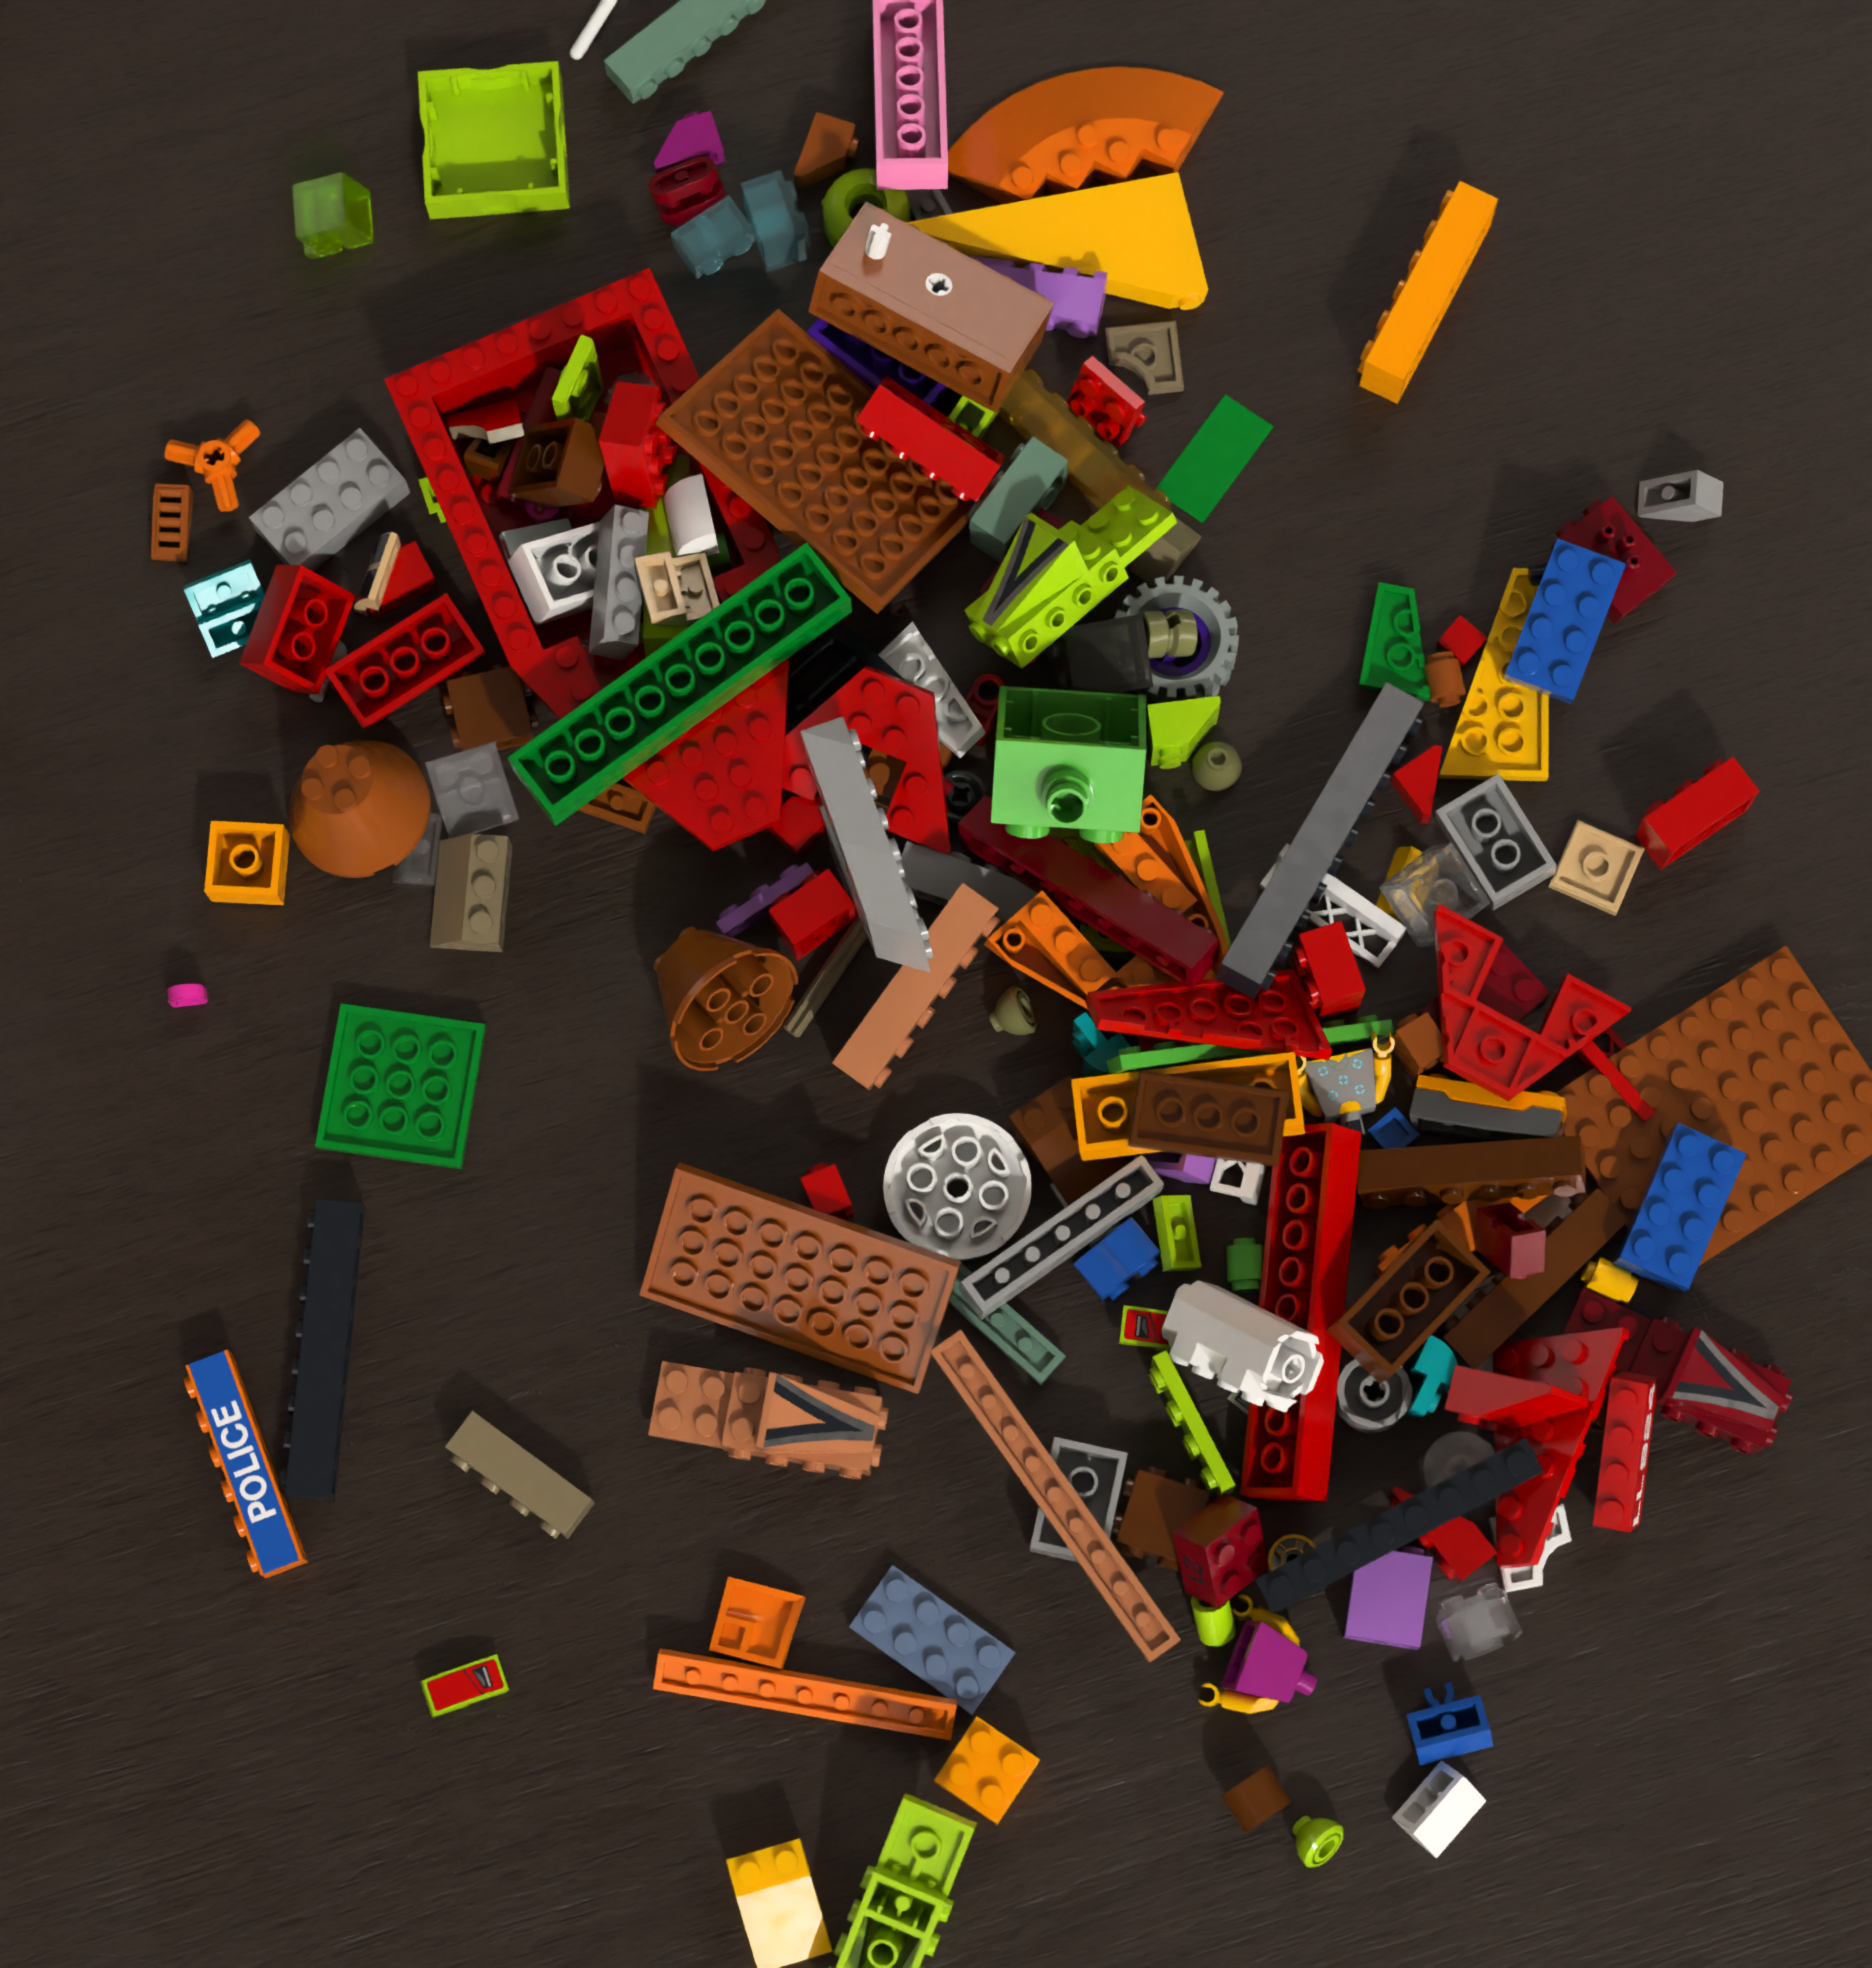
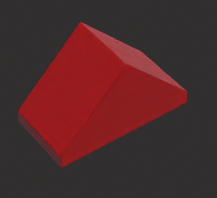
M1434 745L1393 773L1390 782L1422 824H1428L1432 813L1442 746Z

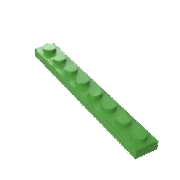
M1377 1015L1356 1018V1024L1345 1025L1344 1019L1322 1023V1029L1330 1046L1370 1041L1373 1032H1376L1377 1040L1387 1037L1388 1031L1394 1034L1392 1019L1378 1021ZM1188 1041L1187 1046L1175 1048V1042H1165L1152 1045L1153 1051L1141 1052L1140 1046L1119 1049V1056L1107 1060V1067L1110 1075L1273 1053Z

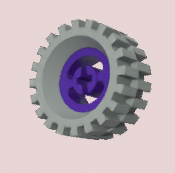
M1174 575L1173 584H1165L1164 576L1155 578L1152 588H1148L1146 583H1143L1137 587L1135 597L1129 594L1123 601L1122 611L1118 609L1116 613L1114 627L1112 628L1110 651L1111 662H1114V673L1118 680L1123 678V688L1128 694L1135 691L1138 695H1146V705L1149 700L1157 704L1217 696L1220 686H1226L1230 679L1238 650L1239 635L1236 634L1238 624L1236 617H1230L1231 607L1226 600L1222 603L1218 601L1219 592L1212 586L1208 592L1202 590L1203 581L1193 578L1192 585L1189 586L1183 584L1184 576ZM1188 609L1193 613L1197 624V640L1200 645V652L1193 662L1186 666L1178 667L1186 662L1187 657H1169L1166 653L1163 657L1159 658L1161 662L1156 661L1154 658L1141 659L1138 657L1132 637L1133 622L1138 612L1159 610L1165 614L1168 610Z

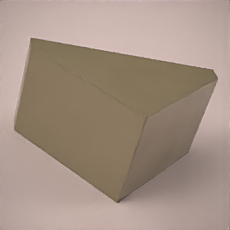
M1176 517L1177 524L1142 552L1129 570V572L1151 588L1154 586L1155 578L1164 576L1166 583L1202 537Z

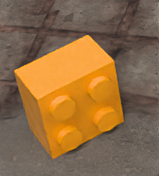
M211 821L204 889L211 902L284 905L290 834L284 824Z
M976 1716L934 1779V1782L998 1825L1040 1762V1759Z

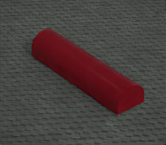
M551 366L546 367L523 424L524 434L527 426L557 421L552 397L558 386L562 373L561 370ZM524 435L517 439L497 489L495 500L496 504L517 511L522 510L525 501L508 495Z

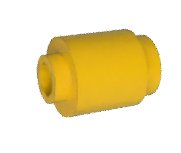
M1600 1256L1597 1257L1595 1262L1588 1260L1580 1276V1280L1585 1282L1584 1289L1616 1304L1619 1302L1625 1306L1633 1296L1639 1279L1632 1276L1631 1271Z

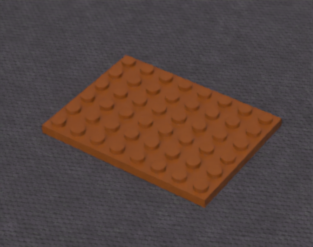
M777 309L659 416L655 424L798 547L807 542L834 578L878 614L970 521L971 518L968 517V514L976 501L971 498L968 501L962 500L950 491L952 485L945 480L939 478L938 481L929 478L921 472V464L912 458L906 461L895 455L890 450L892 446L881 437L878 440H874L864 434L859 429L862 424L857 422L856 419L875 391L781 310ZM986 487L979 499L984 501L991 490Z
M1787 946L1782 947L1609 1058L1638 1091L1640 1099H1645L1656 1112L1646 1122L1643 1123L1614 1090L1610 1080L1606 1076L1601 1075L1596 1068L1591 1069L1555 1092L1560 1097L1565 1098L1567 1109L1562 1136L1581 1135L1585 1151V1170L1596 1187L1629 1219L1623 1226L1625 1231L1629 1227L1669 1132L1677 1123L1747 1153L1699 1266L1872 1155V1071Z

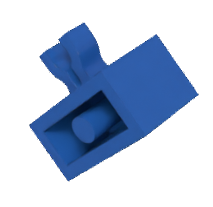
M1449 1682L1444 1684L1447 1694L1444 1698L1445 1704L1440 1705L1439 1700L1433 1698L1431 1688L1423 1689L1429 1708L1406 1714L1419 1765L1493 1746L1490 1726L1480 1695L1455 1701L1453 1686Z

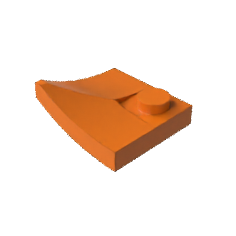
M728 1577L709 1650L784 1669L791 1640L806 1597Z

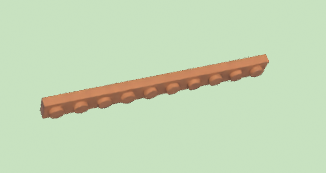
M959 1330L930 1351L932 1357L1149 1663L1180 1642L1181 1639L964 1333Z

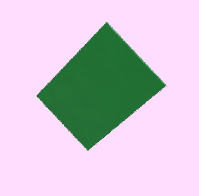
M1225 394L1154 491L1203 523L1274 426Z

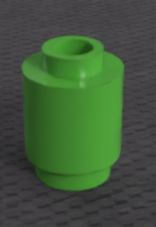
M1255 1238L1234 1239L1233 1245L1226 1247L1227 1280L1232 1286V1292H1260L1264 1257L1263 1245L1256 1244Z

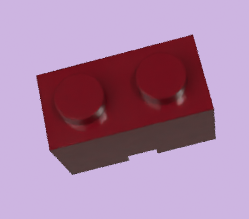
M1510 1202L1477 1208L1475 1249L1513 1279H1525L1530 1274L1544 1272L1545 1229L1532 1219L1524 1221V1213Z

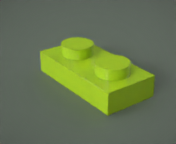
M1165 1195L1153 1198L1163 1271H1193L1201 1268L1191 1195Z

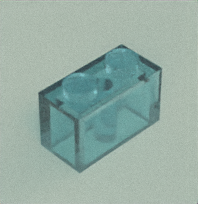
M730 195L671 233L673 247L697 279L704 274L711 275L721 268L723 261L733 255H742L752 246V242L755 241L752 225Z

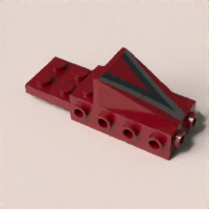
M1584 1288L1581 1290L1561 1335L1619 1327L1628 1329L1629 1339H1624L1614 1364L1618 1366L1614 1376L1621 1371L1659 1377L1655 1408L1661 1410L1660 1414L1663 1417L1681 1423L1683 1420L1696 1426L1694 1430L1713 1439L1718 1436L1730 1442L1729 1446L1744 1454L1750 1455L1751 1452L1756 1454L1763 1449L1764 1445L1768 1447L1772 1445L1779 1429L1778 1426L1774 1425L1778 1412L1785 1413L1793 1397V1392L1788 1391L1792 1380L1784 1377L1785 1372L1782 1369L1767 1363L1761 1367L1749 1361L1750 1355L1735 1348H1730L1727 1351L1715 1339L1697 1327H1694L1687 1333L1680 1330L1682 1325L1673 1319L1661 1316L1660 1320L1656 1318L1649 1319Z

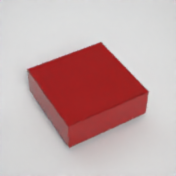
M1460 615L1438 639L1436 645L1443 651L1453 652L1454 658L1458 659L1459 664L1464 667L1487 642L1488 637Z

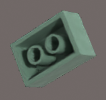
M1033 436L1026 445L1021 443L1016 448L1010 458V461L1013 462L1005 473L1000 471L995 476L989 486V489L992 490L984 501L979 499L968 514V517L971 518L968 526L970 529V543L999 563L1007 554L1025 516L1030 512L1035 515L1041 507L1047 511L1067 484L1068 460Z

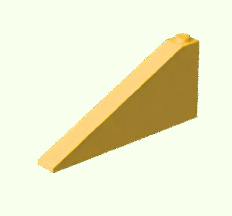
M1178 172L905 222L916 226L920 231L938 241L946 242L953 249L966 256L973 255L1012 260L1016 263V268L1022 269L1024 265L1030 263L1044 264L1045 268L1054 273L1063 272L1064 267L1076 268L1080 271L1079 275L1085 277H1094L1095 271L1107 272V294L1168 309L1180 307L1181 310H1190L1204 303L1208 291Z

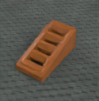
M154 484L152 560L188 562L194 493L188 485ZM165 500H181V503H167ZM164 513H181V518L164 517ZM163 527L180 528V533L162 532ZM161 541L180 542V547H161Z

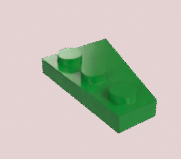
M1379 582L1358 688L1381 692L1387 682L1419 700L1430 701V691L1423 669L1426 664L1421 644L1415 591L1413 588Z

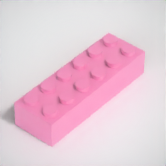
M873 0L877 190L948 189L943 0Z

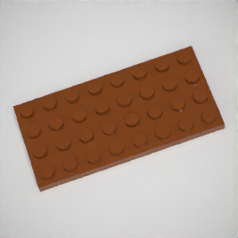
M679 1162L674 1171L639 1295L919 1394L932 1355L930 1351L935 1347L962 1261Z

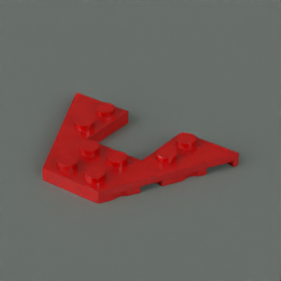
M865 665L847 683L841 686L785 736L783 789L814 800L818 789L809 768L800 731L843 717L848 730L855 728L861 744L906 762L886 813L890 827L887 831L949 855L952 847L949 839L947 804L945 803V784L940 758L939 730L936 722L934 692Z
M1441 904L1434 908L1433 919L1443 1067L1502 1099L1510 1101L1632 1010L1626 1004L1567 974L1561 980L1539 1033L1532 1031L1476 1000L1504 938Z

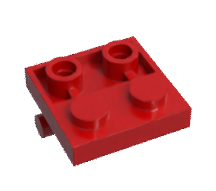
M1091 356L1083 363L1066 404L1077 416L1083 418L1096 429L1103 439L1119 449L1127 442L1134 425L1140 427L1146 421L1147 416L1141 412L1145 401L1095 357Z

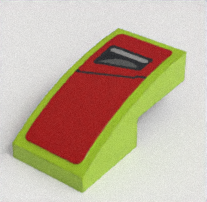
M1124 1305L1119 1344L1156 1348L1157 1351L1166 1350L1170 1352L1169 1342L1163 1338L1161 1332L1168 1311Z
M497 1654L451 1669L420 1682L432 1718L506 1693L509 1690Z

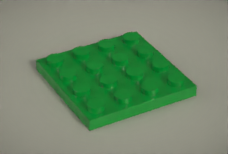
M341 1003L315 1147L317 1149L462 1170L486 1025Z

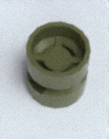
M1188 609L1168 610L1165 614L1159 610L1138 612L1134 618L1132 629L1135 652L1141 659L1161 658L1165 653L1169 657H1189L1193 655L1197 645V624L1193 613Z

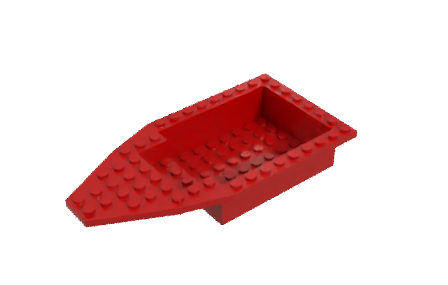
M650 267L384 379L511 669L559 720L644 660V644H638L623 661L590 654L592 609L541 625H535L526 602H522L499 536L504 531L542 523L534 521L528 515L525 503L520 511L496 504V492L499 484L468 473L464 454L475 438L452 439L447 415L516 398L523 425L546 367L551 366L562 371L567 366L581 334L593 339L604 385L603 392L594 411L608 412L617 381L659 387L662 400L667 403V408H669L700 380V377ZM672 439L673 444H676L678 448L677 455H690L692 476L702 474L715 534L722 532L725 534L732 570L712 577L719 604H722L779 563V550L764 517ZM619 504L620 506L639 510V506ZM564 506L558 517L553 520L568 518L572 529L586 526L571 522L568 510L564 509ZM641 613L640 622H644V613ZM789 658L622 778L712 851H716L781 822Z

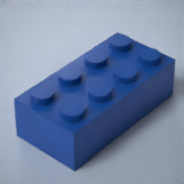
M1557 538L1503 679L1572 704L1626 564Z
M1677 1123L1669 1132L1613 1263L1680 1294L1687 1291L1747 1153Z

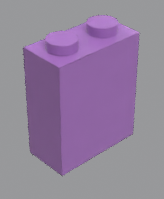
M1403 1546L1402 1552L1392 1551L1352 1572L1342 1638L1418 1650L1421 1647L1433 1557L1424 1556V1549Z

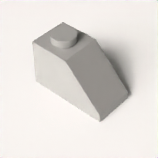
M1699 470L1640 481L1637 516L1687 522L1720 517L1722 515L1724 482Z

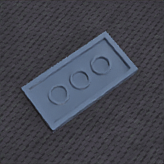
M893 1565L849 1626L851 1630L945 1697L958 1700L957 1705L971 1715L974 1714L1016 1653Z

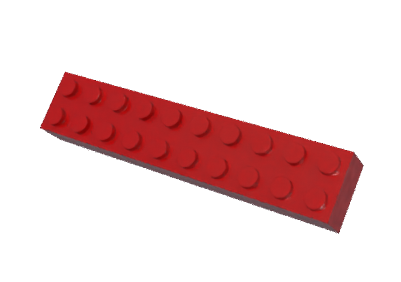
M1335 1123L1304 1125L1305 1134L1283 1137L1279 1167L1272 1166L1259 1307L1316 1335L1319 1344H1315L1316 1350L1322 1353L1324 1362L1313 1390L1306 1395L1299 1393L1292 1399L1297 1402L1291 1405L1287 1412L1268 1406L1266 1400H1264L1262 1406L1249 1402L1240 1495L1269 1502H1327L1341 1345L1326 1330L1345 1311L1362 1133Z

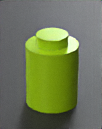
M1192 1597L1191 1605L1200 1641L1205 1645L1215 1647L1223 1646L1230 1642L1236 1634L1230 1601L1228 1600L1219 1608H1216L1200 1599Z

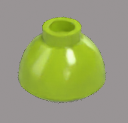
M1303 1816L1292 1829V1833L1296 1836L1297 1853L1301 1861L1309 1868L1318 1867L1329 1860L1343 1840V1827L1327 1818L1311 1819L1308 1816Z

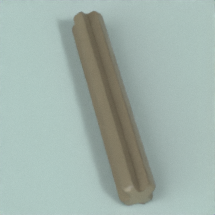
M859 915L854 919L785 1021L783 1027L789 1034L795 1037L802 1035L868 936Z

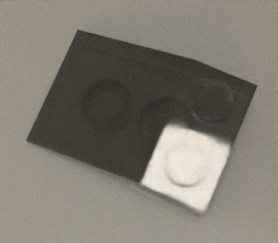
M1142 614L1072 626L1043 650L1048 671L1049 689L1121 693L1153 687Z

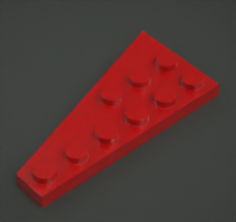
M1294 969L1278 971L1268 991L1261 988L1255 1000L1215 978L1201 979L1193 989H1190L1181 982L1093 991L1088 992L1085 1001L1097 1030L1278 1054L1295 1052V1056L1329 1060L1332 1053V1048Z

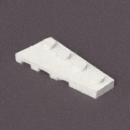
M912 621L878 656L907 682L934 692L939 741L961 758L986 732Z

